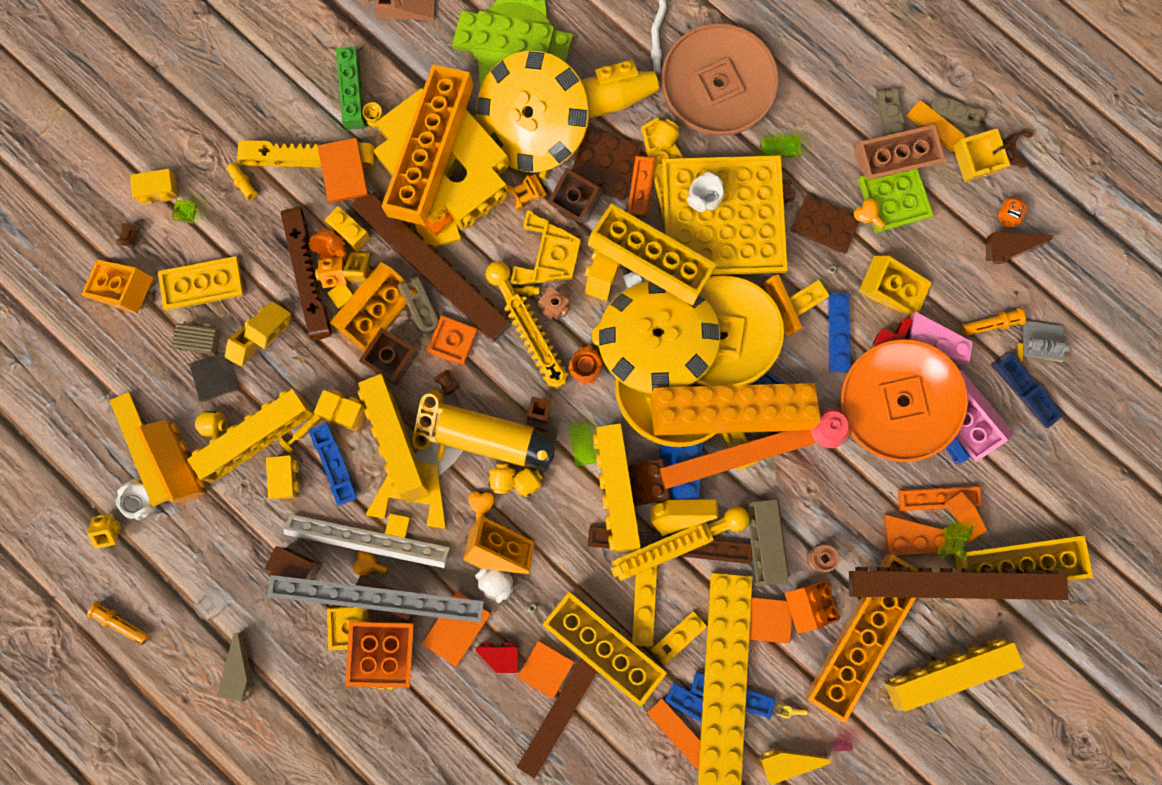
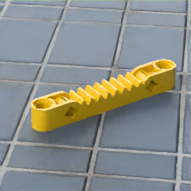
M244 140L238 142L237 163L241 165L321 167L317 144L314 145L313 149L307 144L304 149L302 144H299L297 148L294 144H291L288 148L283 143L280 148L278 143L273 146L268 141ZM358 143L363 168L373 167L374 145Z

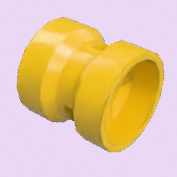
M370 102L362 110L367 124L372 128H378L375 122L384 116L380 105Z

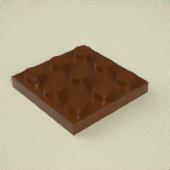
M588 127L572 169L604 187L603 194L624 200L633 175L635 158L640 155L642 145Z

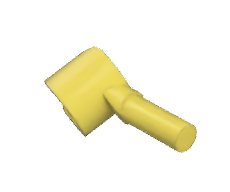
M782 703L777 705L784 709L781 714L777 713L778 716L788 719L794 714L807 715V710L794 709Z

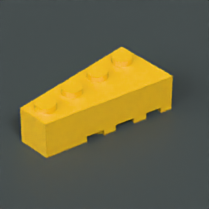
M594 249L591 258L594 260L593 264L588 265L585 276L588 277L585 294L607 301L611 285L613 286L616 279L617 267H620L621 264Z

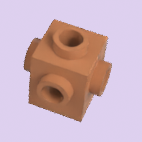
M551 286L538 301V306L543 309V314L550 319L554 317L558 320L561 316L565 317L570 310V307H568L570 305L568 295L561 290L557 292Z

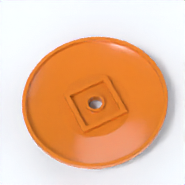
M915 340L888 341L865 352L850 368L841 392L842 413L849 420L850 433L853 438L870 453L895 462L919 461L942 451L959 433L967 413L968 397L966 385L957 366L939 349ZM901 395L909 397L910 403L908 406L901 407L898 404V398Z

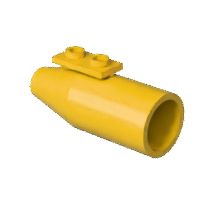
M633 60L595 69L596 76L582 79L589 101V119L622 111L659 91L656 73L654 71H637Z

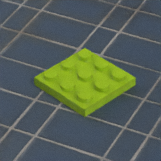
M918 169L873 180H867L865 176L857 179L864 201L870 198L875 200L879 209L878 217L886 223L880 230L872 222L875 234L930 219L934 216Z

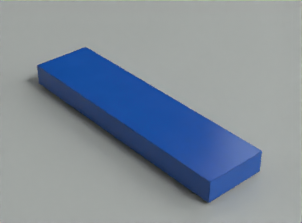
M696 671L690 692L703 696L704 674ZM746 688L745 711L770 719L776 698Z
M674 682L664 701L701 723L703 699Z

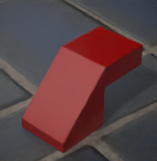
M906 317L899 322L895 334L882 328L877 332L871 348L888 341L903 340L913 320Z

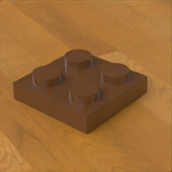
M666 459L628 466L634 506L672 500L671 489H665L659 470L667 467Z

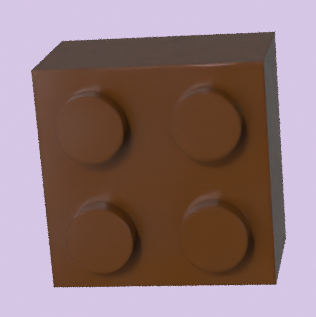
M566 168L547 203L576 221L587 223L605 188L577 171Z
M381 327L359 362L376 374H382L387 381L397 386L417 356L418 351Z
M275 546L264 569L270 571L269 576L275 575L315 580L322 564L287 547Z

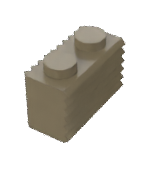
M183 321V324L176 323L172 347L182 351L216 355L221 332L211 324H203V327H200L190 321Z

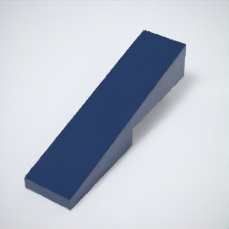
M1013 352L1004 353L991 364L993 369L1045 428L1048 429L1063 417L1042 386L1035 384Z

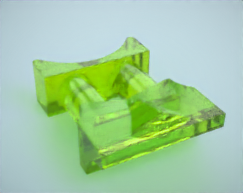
M949 524L948 528L943 529L946 539L944 547L938 548L937 555L944 559L950 554H957L958 557L965 560L967 552L963 550L964 543L971 537L974 526Z

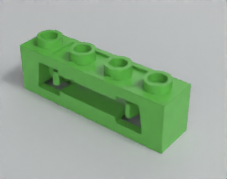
M355 46L336 48L342 123L346 130L366 128L365 118L362 114L364 103L359 54Z

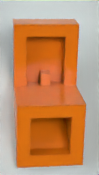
M963 492L945 502L944 506L958 521L957 528L969 542L987 532L977 509Z

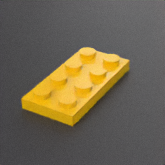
M236 256L158 271L162 304L165 311L244 296L239 259Z

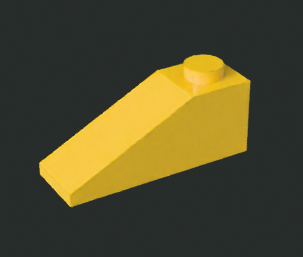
M668 500L651 506V523L662 536L718 518L717 500Z
M775 749L764 751L763 756L759 757L767 782L770 785L831 764L830 760L825 756L782 750L775 751Z

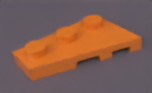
M883 515L887 554L898 556L951 552L949 531Z

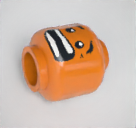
M1019 197L1007 198L1003 200L997 217L1002 225L1013 228L1022 223L1028 208L1023 199Z

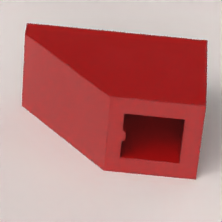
M481 642V646L476 647V652L496 673L519 672V646H514V642H502V646H493V642Z

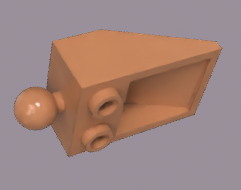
M361 0V1H363V2H365V3H369V2H371L372 0ZM375 0V12L378 19L434 20L435 0Z

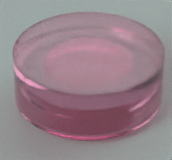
M832 742L831 748L832 751L853 750V743Z

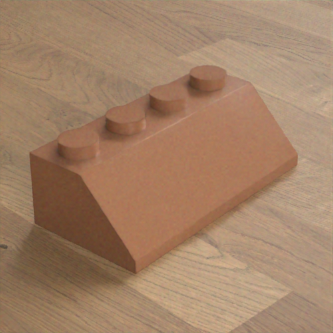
M935 124L861 141L853 149L858 168L867 180L946 162Z

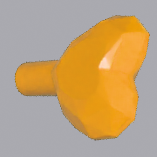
M872 198L866 199L862 207L854 211V217L857 221L863 223L873 222L880 230L886 225L878 217V205Z
M472 492L469 495V504L472 510L476 512V522L481 516L484 517V513L491 509L494 503V496L491 493L485 492L480 494L479 492Z
M359 551L357 555L358 560L352 567L355 574L367 575L373 571L383 575L386 574L388 567L378 564L373 553Z

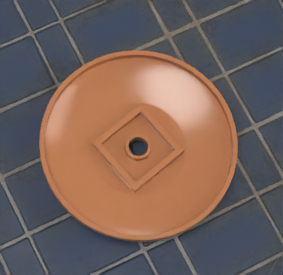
M708 24L687 32L671 47L662 68V92L672 113L689 128L707 135H733L753 127L768 113L778 89L777 66L767 46L751 32L729 24ZM719 79L723 81L724 85L716 87L713 82Z

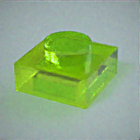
M176 199L171 218L175 221L193 224L198 205Z

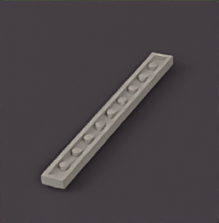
M275 575L270 577L267 597L480 623L484 601Z

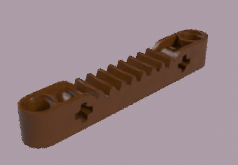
M297 206L281 210V218L309 337L312 342L332 337L327 310L322 305V299L318 296L320 291L316 288L318 283L315 281L317 278L313 273L315 269L311 266L313 262L310 257L312 256L308 251L310 249L308 246L310 237L302 207ZM317 307L318 309L316 310V313L313 314L312 312H314V308Z

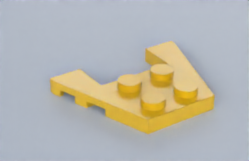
M527 210L523 229L543 233L535 269L530 270L514 266L510 284L515 286L571 280L581 240Z
M418 462L430 495L412 502L430 504L426 526L446 529L438 466ZM387 475L367 511V516L386 519L389 499H399L392 490L391 483L394 481L391 476Z

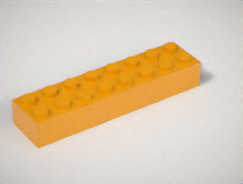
M432 64L381 206L388 217L426 225L474 87L470 72Z
M815 383L742 385L737 387L735 385L654 388L650 395L654 435L814 430L821 422Z
M886 554L879 567H889V571H897V567H910L911 572H919V570L893 554ZM861 597L805 694L804 699L846 723L916 598Z

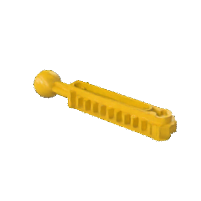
M501 261L490 263L485 271L486 279L490 284L498 286L507 304L504 310L506 313H510L508 315L509 319H515L512 324L513 326H518L516 329L517 333L523 332L520 339H526L524 346H530L528 353H534L531 358L532 360H538L535 364L536 367H542L539 372L540 374H545L544 381H546L549 387L551 386L556 389L565 385L568 373H566L564 366H559L562 363L561 360H555L558 356L557 353H551L554 347L547 346L550 340L543 339L546 333L539 332L542 326L536 325L538 322L537 318L532 319L534 312H528L531 308L530 304L524 305L527 302V298L519 297L509 282V267ZM554 368L556 374H560L557 381L555 378L551 379L553 376L550 369Z
M731 507L725 512L724 518L709 525L704 522L620 557L612 561L614 566L611 568L614 578L618 576L619 580L623 581L706 545L714 540L712 536L728 529L733 532H741L749 525V513L742 507Z

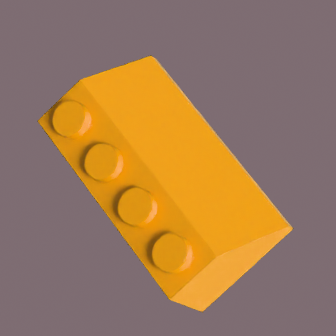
M380 262L330 323L362 350L366 351L380 328L386 329L407 304L398 289L399 283L407 282L391 267ZM415 289L410 290L412 295L416 294Z
M162 420L136 428L170 502L184 505L206 494L204 481L199 479L187 460L189 458L187 454L188 447L183 440L181 441L178 435L180 430L175 423Z

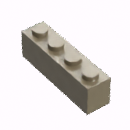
M777 500L747 503L746 510L750 517L749 532L757 586L789 583V570L786 567L785 560L786 549L783 546L782 539L783 528L779 517L780 507Z

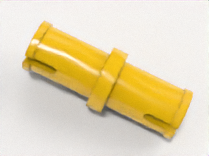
M231 163L226 167V171L234 180L236 188L242 191L248 201L253 200L258 194L249 183L250 179L248 176L242 173L237 163Z

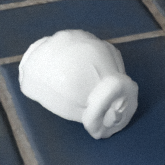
M706 172L699 176L689 188V196L687 198L689 206L698 212L717 209L725 194L723 182L711 172Z
M137 479L126 482L117 491L116 505L121 513L129 519L143 520L156 509V506L153 507L151 505L144 485L139 483Z
M480 569L475 575L478 580L479 590L483 592L486 598L495 600L497 603H501L510 597L514 590L512 586L513 579L509 572Z

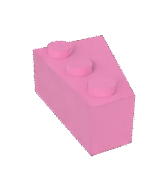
M917 312L909 316V319L913 321L905 340H915L929 344L946 354L955 365L963 366L970 362L972 341Z

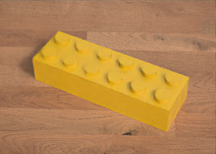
M610 204L591 232L588 242L590 247L692 306L717 265L613 204Z
M382 374L359 382L360 390L357 392L360 400L366 406L364 409L366 417L373 425L371 427L372 434L380 444L377 446L378 451L387 462V464H384L386 473L394 481L391 483L394 494L406 503L430 495L390 385Z
M293 389L285 390L279 394V398L274 402L269 401L261 407L262 410L256 414L251 413L244 418V422L231 426L226 430V434L213 438L205 448L195 450L187 460L199 479L209 483L216 482L277 441L279 437H283L311 418L314 413L303 396Z
M621 423L596 427V433L593 434L594 450L598 449L599 451L596 454L597 469L602 470V474H599L600 489H605V494H602L603 508L608 509V515H605L607 530L611 529L612 534L608 536L609 548L614 550L615 555L634 552L640 549V541Z
M1085 536L954 554L957 572H961V568H974V573H982V569H995V573H1003V569H1017V573H1024V569H1038V574H1046L1045 570H1059V574H1067L1068 581L1093 578Z
M569 591L566 592L541 623L543 627L640 707L667 674Z
M992 639L987 641V645L984 647L973 646L968 648L965 654L955 653L949 655L946 661L936 660L928 664L929 667L925 669L918 667L910 670L909 675L902 677L900 674L889 678L890 682L885 683L894 708L906 712L1023 668L1024 665L1015 643L1008 642L1005 639Z

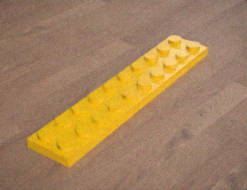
M710 574L697 785H741L752 577Z

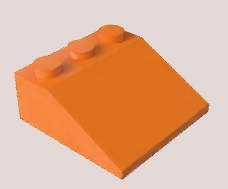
M350 618L345 686L410 688L413 620Z

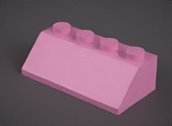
M960 370L966 385L968 405L964 423L956 439L977 462L1008 441L1014 432L964 372Z

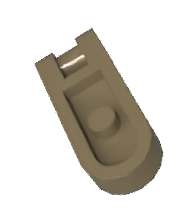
M897 87L889 88L886 91L883 89L877 90L876 99L885 136L906 131ZM890 98L891 102L886 103L885 99Z
M942 95L935 97L930 103V108L945 120L974 132L980 130V122L986 115V112L982 109L972 108ZM968 116L973 117V121L968 120Z
M416 276L407 283H399L398 289L403 295L417 327L423 332L434 330L438 320L419 278ZM415 289L416 294L412 295L410 290Z

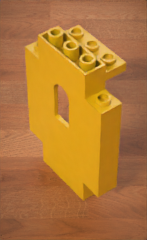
M422 88L375 122L386 141L374 149L373 152L391 176H393L422 95ZM465 110L451 153L467 170V176L463 181L455 183L450 181L443 173L428 216V220L434 224L436 221H441L449 213L461 231L465 228H470L474 221L487 215L495 205L501 204L509 193L506 184L498 176L499 173L505 172L510 165L508 156L467 110Z

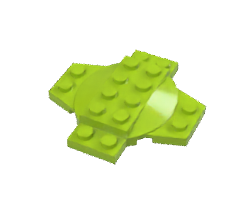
M496 0L492 7L479 11L478 14L461 10L452 47L453 49L471 52L474 59L478 61L481 88L486 76L496 64L518 52H546L561 58L567 63L573 34L554 30V26L547 19L545 0Z

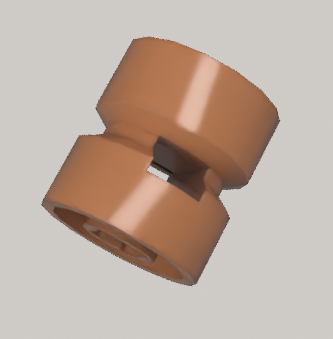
M820 545L813 547L808 552L807 563L816 572H830L837 567L839 555L832 546Z

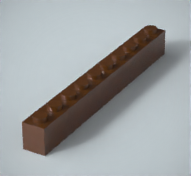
M367 189L368 196L359 197L350 205L353 211L494 343L510 327L507 321L509 319L508 316L501 310L498 313L493 308L495 305L489 298L486 297L484 299L479 295L480 290L474 284L469 285L465 281L466 277L459 270L455 272L451 268L452 264L445 257L441 259L437 255L438 251L431 244L427 246L423 242L424 238L417 231L413 233L409 229L410 225L407 221L388 217L381 207L383 204L381 202L382 198L375 191L371 193Z
M855 567V571H849V597L1068 600L1067 574H1059V570H1045L1046 574H1038V569H1024V573H1017V569H1003V573H995V569H982V573H974V568H961V572H953V568H940V572H932V568H918L919 572H911L910 567H897V571H889V567H876V571H868V567Z

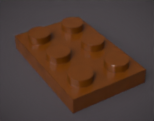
M806 195L791 232L846 254L860 221L855 219L853 213Z

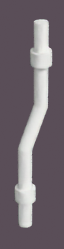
M659 0V9L651 28V59L653 60V69L656 74H661L662 50L660 49L659 28L667 9L666 0Z

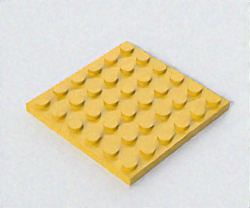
M781 156L662 159L665 235L717 264L712 275L787 272ZM706 172H711L723 182L724 198L717 209L698 212L689 206L687 202L689 188L699 176Z

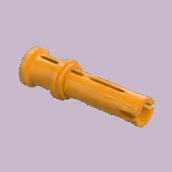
M1019 307L1015 311L1000 312L995 317L962 324L961 329L966 337L996 328L1008 329L1012 325H1024L1026 317L1023 309Z
M96 601L87 612V617H93L101 622L104 627L110 626L141 646L149 638L150 634L120 618L115 610L107 609L101 605L100 601Z

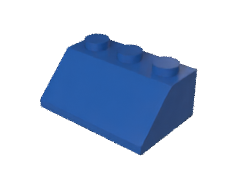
M703 443L688 447H671L660 444L659 459H666L668 467L701 457ZM700 479L671 487L672 500H698Z

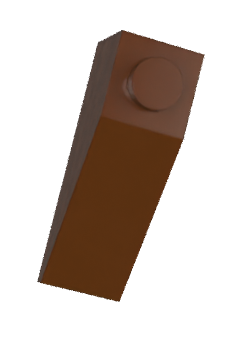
M992 232L986 238V261H993V264H1004L1006 261L1047 244L1052 240V235Z

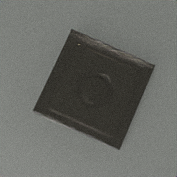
M225 352L189 363L200 402L240 390L233 362L225 358Z

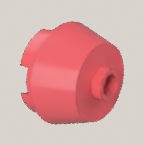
M834 408L820 410L821 422L814 430H810L813 439L819 445L826 448L841 446L850 435L848 418L844 413Z

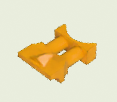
M535 174L526 176L523 183L515 187L511 185L507 187L509 193L516 197V211L523 209L522 205L530 200H539L547 196ZM527 189L528 193L519 198L517 197V194Z

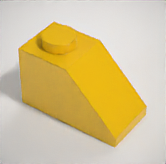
M245 325L228 339L225 352L226 359L240 366L247 363L259 347V345L245 337Z

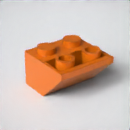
M827 580L796 588L785 593L797 633L816 630L840 620Z

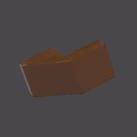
M532 396L526 425L546 430L552 401Z

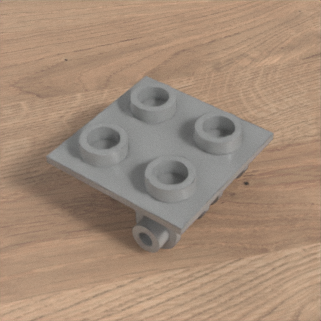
M1026 321L1023 325L1025 357L1065 361V352L1069 351L1070 346L1064 342L1063 326Z

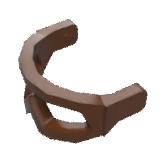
M1027 130L1009 135L1003 141L1005 145L1002 149H1005L1011 165H1017L1021 168L1027 167L1028 163L1022 161L1016 151V141L1019 136L1033 137V133ZM1010 146L1014 157L1013 159L1010 158L1007 152Z

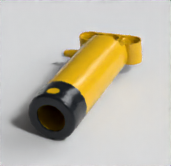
M430 390L421 398L412 437V444L417 450H425L433 442L438 444L437 460L443 459L446 446L543 472L549 471L558 440L557 433L442 403V394L437 390ZM428 396L435 399L436 405H431L428 402ZM423 416H428L432 421L431 424L425 423ZM419 435L425 436L427 443L421 442Z

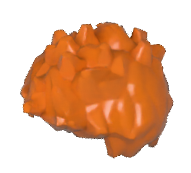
M323 228L309 239L311 251L317 252L320 259L342 257L343 261L347 260L345 257L347 255L345 252L347 248L343 247L345 245V242H343L344 238L337 235L336 232Z
M590 344L584 348L580 346L573 355L568 369L573 378L581 382L582 385L595 384L596 378L602 373L603 360L597 353V350H593Z

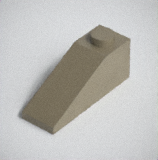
M238 632L234 633L217 696L242 702L247 700L248 697L250 698L253 692V685H251L252 674L244 633Z

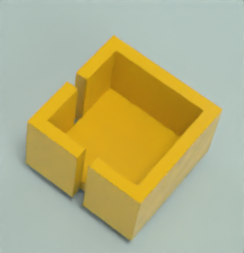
M998 128L960 139L952 146L965 183L982 178L983 176L986 177L1002 172L1010 166L1005 149L1000 150L995 155L992 153L1003 146Z
M330 389V392L323 390L314 410V414L322 419L356 432H360L366 418L364 403L350 396L349 399H346V396L342 395V393Z

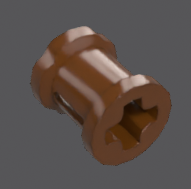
M782 179L784 203L795 200V196L792 194L791 185L793 182L791 179Z
M122 223L121 227L123 229L120 238L116 242L120 245L134 248L135 244L133 242L136 233L140 229L136 226Z
M449 370L441 372L434 378V381L438 382L444 390L443 394L445 396L452 394L460 387L449 375Z

